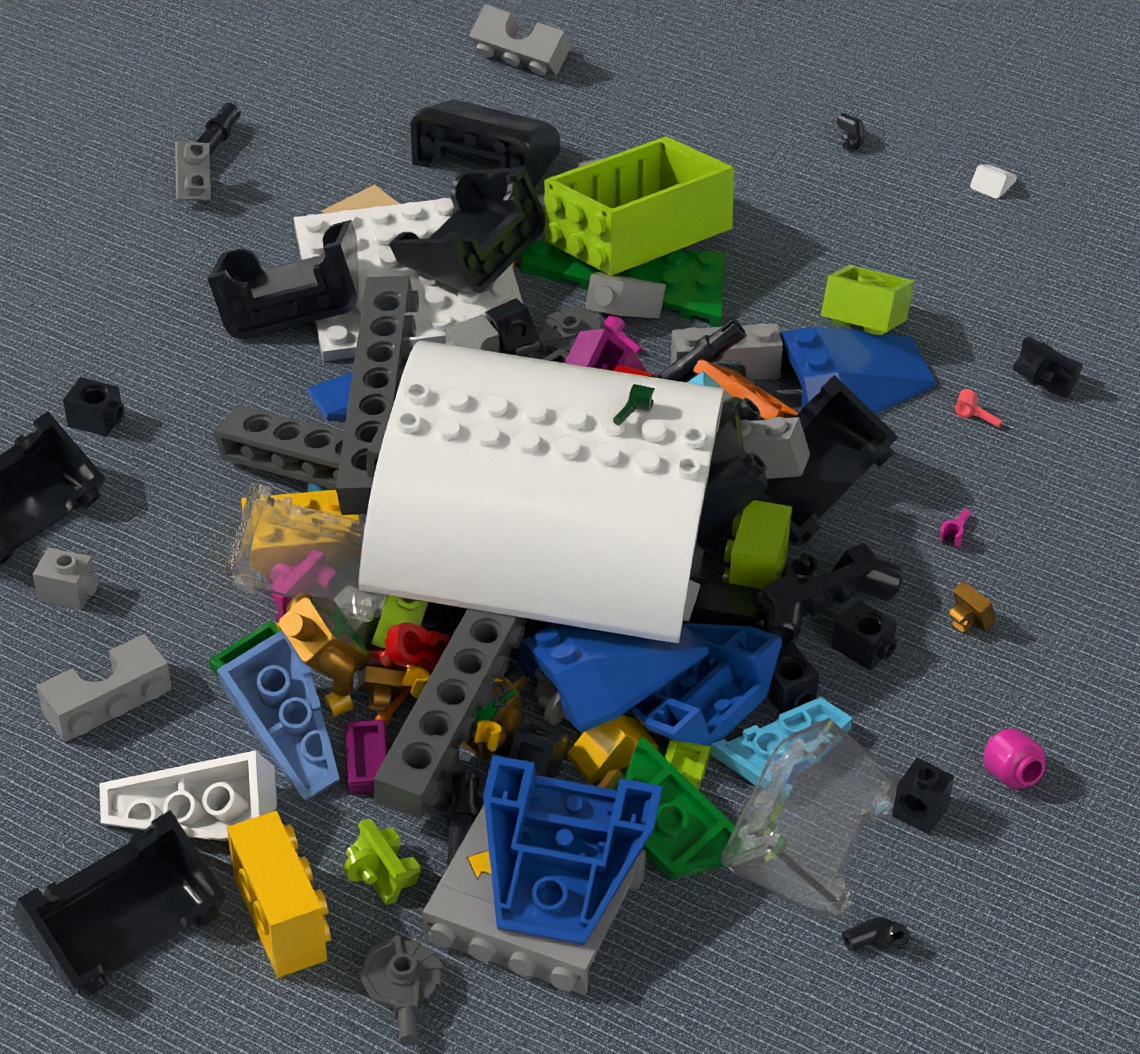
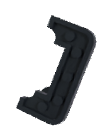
M449 100L422 108L412 118L410 124L413 165L427 168L432 162L433 156L439 159L443 157L447 147L499 160L500 168L525 167L534 189L560 152V136L556 128L551 124L459 100Z
M525 167L464 170L454 180L450 189V197L456 212L429 239H419L413 232H402L389 243L398 263L465 293H483L532 244L545 227V213Z
M352 220L336 223L325 231L322 239L325 254L269 269H262L260 260L251 250L244 248L222 253L207 279L227 333L234 338L247 339L352 311L359 297L357 235Z
M835 375L821 387V391L795 416L800 419L810 452L802 476L767 479L768 488L754 499L792 507L789 540L793 543H796L799 539L807 543L821 528L817 521L874 463L880 468L895 453L890 446L899 438Z
M733 397L723 401L696 540L702 546L768 488L765 474L767 467L758 455L753 452L748 454L743 448L741 420H760L758 407L748 398L742 400L741 398Z
M49 411L33 421V425L36 428L34 433L28 434L25 438L23 435H20L16 438L14 446L0 455V566L12 556V551L80 506L84 509L88 508L101 497L99 490L104 483L105 477Z
M171 810L151 821L154 828L146 830L141 835L138 833L133 835L124 846L59 884L53 882L48 885L44 896L37 887L18 898L12 917L24 935L73 995L82 992L85 998L91 996L108 984L107 976L195 923L198 928H201L221 914L218 907L225 901L227 896Z

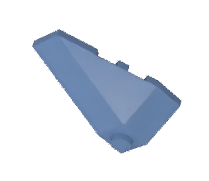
M282 630L217 669L221 687L304 803L340 781L311 668L301 660Z

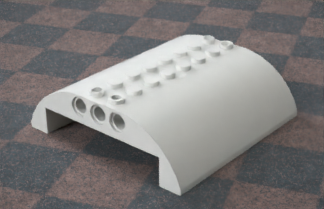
M419 340L414 345L407 360L378 457L365 523L359 572V590L679 644L716 432L718 433L723 407L724 389ZM638 384L655 388L651 398L654 400L650 412L636 409L620 426L614 424L613 418L628 402L632 385Z

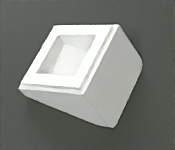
M980 165L976 168L970 187L990 197L999 198L1016 182L1017 177L1015 174L993 165Z

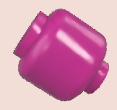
M1009 728L1000 731L990 738L984 751L983 762L985 769L1008 788L1019 790L1034 785L1039 781L1045 771L1046 756L1043 747L1021 730Z

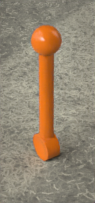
M405 686L389 707L376 715L375 720L386 719V726H388L391 722V715L410 694L412 686Z

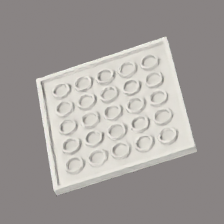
M451 198L294 217L301 260L325 254L322 240L324 233L330 226L336 223L352 220L357 235L359 297L356 306L346 314L315 321L323 362L355 358L366 277L410 276L412 291L417 290L419 294V311L413 312L416 319V336L410 337L414 347L419 340L444 344L446 343V327L481 314L487 319L485 311L515 298L523 303L512 265L483 293H465L398 263L389 243L402 232H413L419 239H429L456 212Z

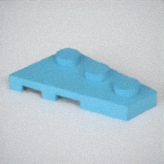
M820 697L780 714L779 720L762 728L755 725L743 730V736L729 742L722 739L711 744V755L775 798L852 728L853 718Z

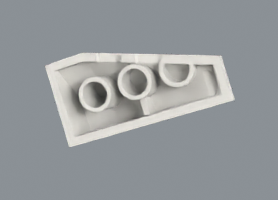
M256 750L100 783L101 823L106 826L146 831L154 828L151 824L153 819L171 810L188 837L228 841V826L275 811L277 807L275 766Z

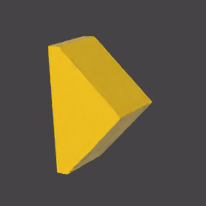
M621 715L618 718L585 731L568 751V759L587 782L592 784L604 778L609 771L628 766L635 746L642 736L657 751L659 745L636 719Z

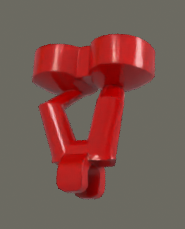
M409 622L397 624L388 630L386 649L374 646L366 648L372 657L366 664L371 667L407 671L410 666H419L427 670L431 675L452 637L437 631L427 632L424 627Z

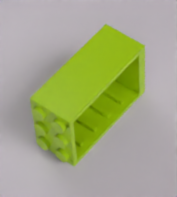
M666 136L545 179V241L612 276L732 229L734 167Z

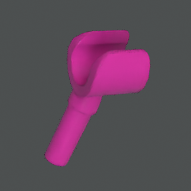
M609 315L604 321V328L632 348L636 355L640 354L642 348L622 332L625 328L623 319L618 315Z
M963 509L956 521L947 520L941 525L940 542H943L946 536L952 535L955 536L954 547L961 546L963 526L971 515L970 510Z

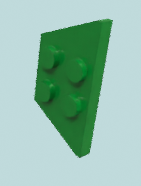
M643 736L638 740L624 779L662 786L655 828L642 849L646 851L645 856L670 881L751 860L759 848Z

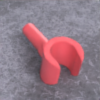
M963 389L960 392L959 400H957L955 412L959 417L969 418L974 415L997 428L1000 427L1003 420L978 406V396L974 391Z

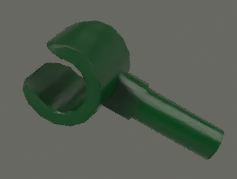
M638 384L632 385L628 402L613 418L614 424L620 426L636 409L650 412L654 400L651 398L655 388Z

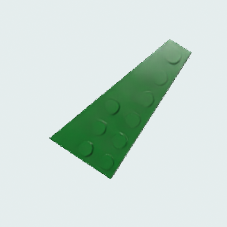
M533 241L523 252L522 256L523 273L558 283L570 280L580 283V289L586 291L589 288L590 276L601 271L545 241ZM676 250L617 273V275L666 284L662 309L669 308L680 311L679 317L692 320L694 316L708 319L710 326L721 327L726 253Z

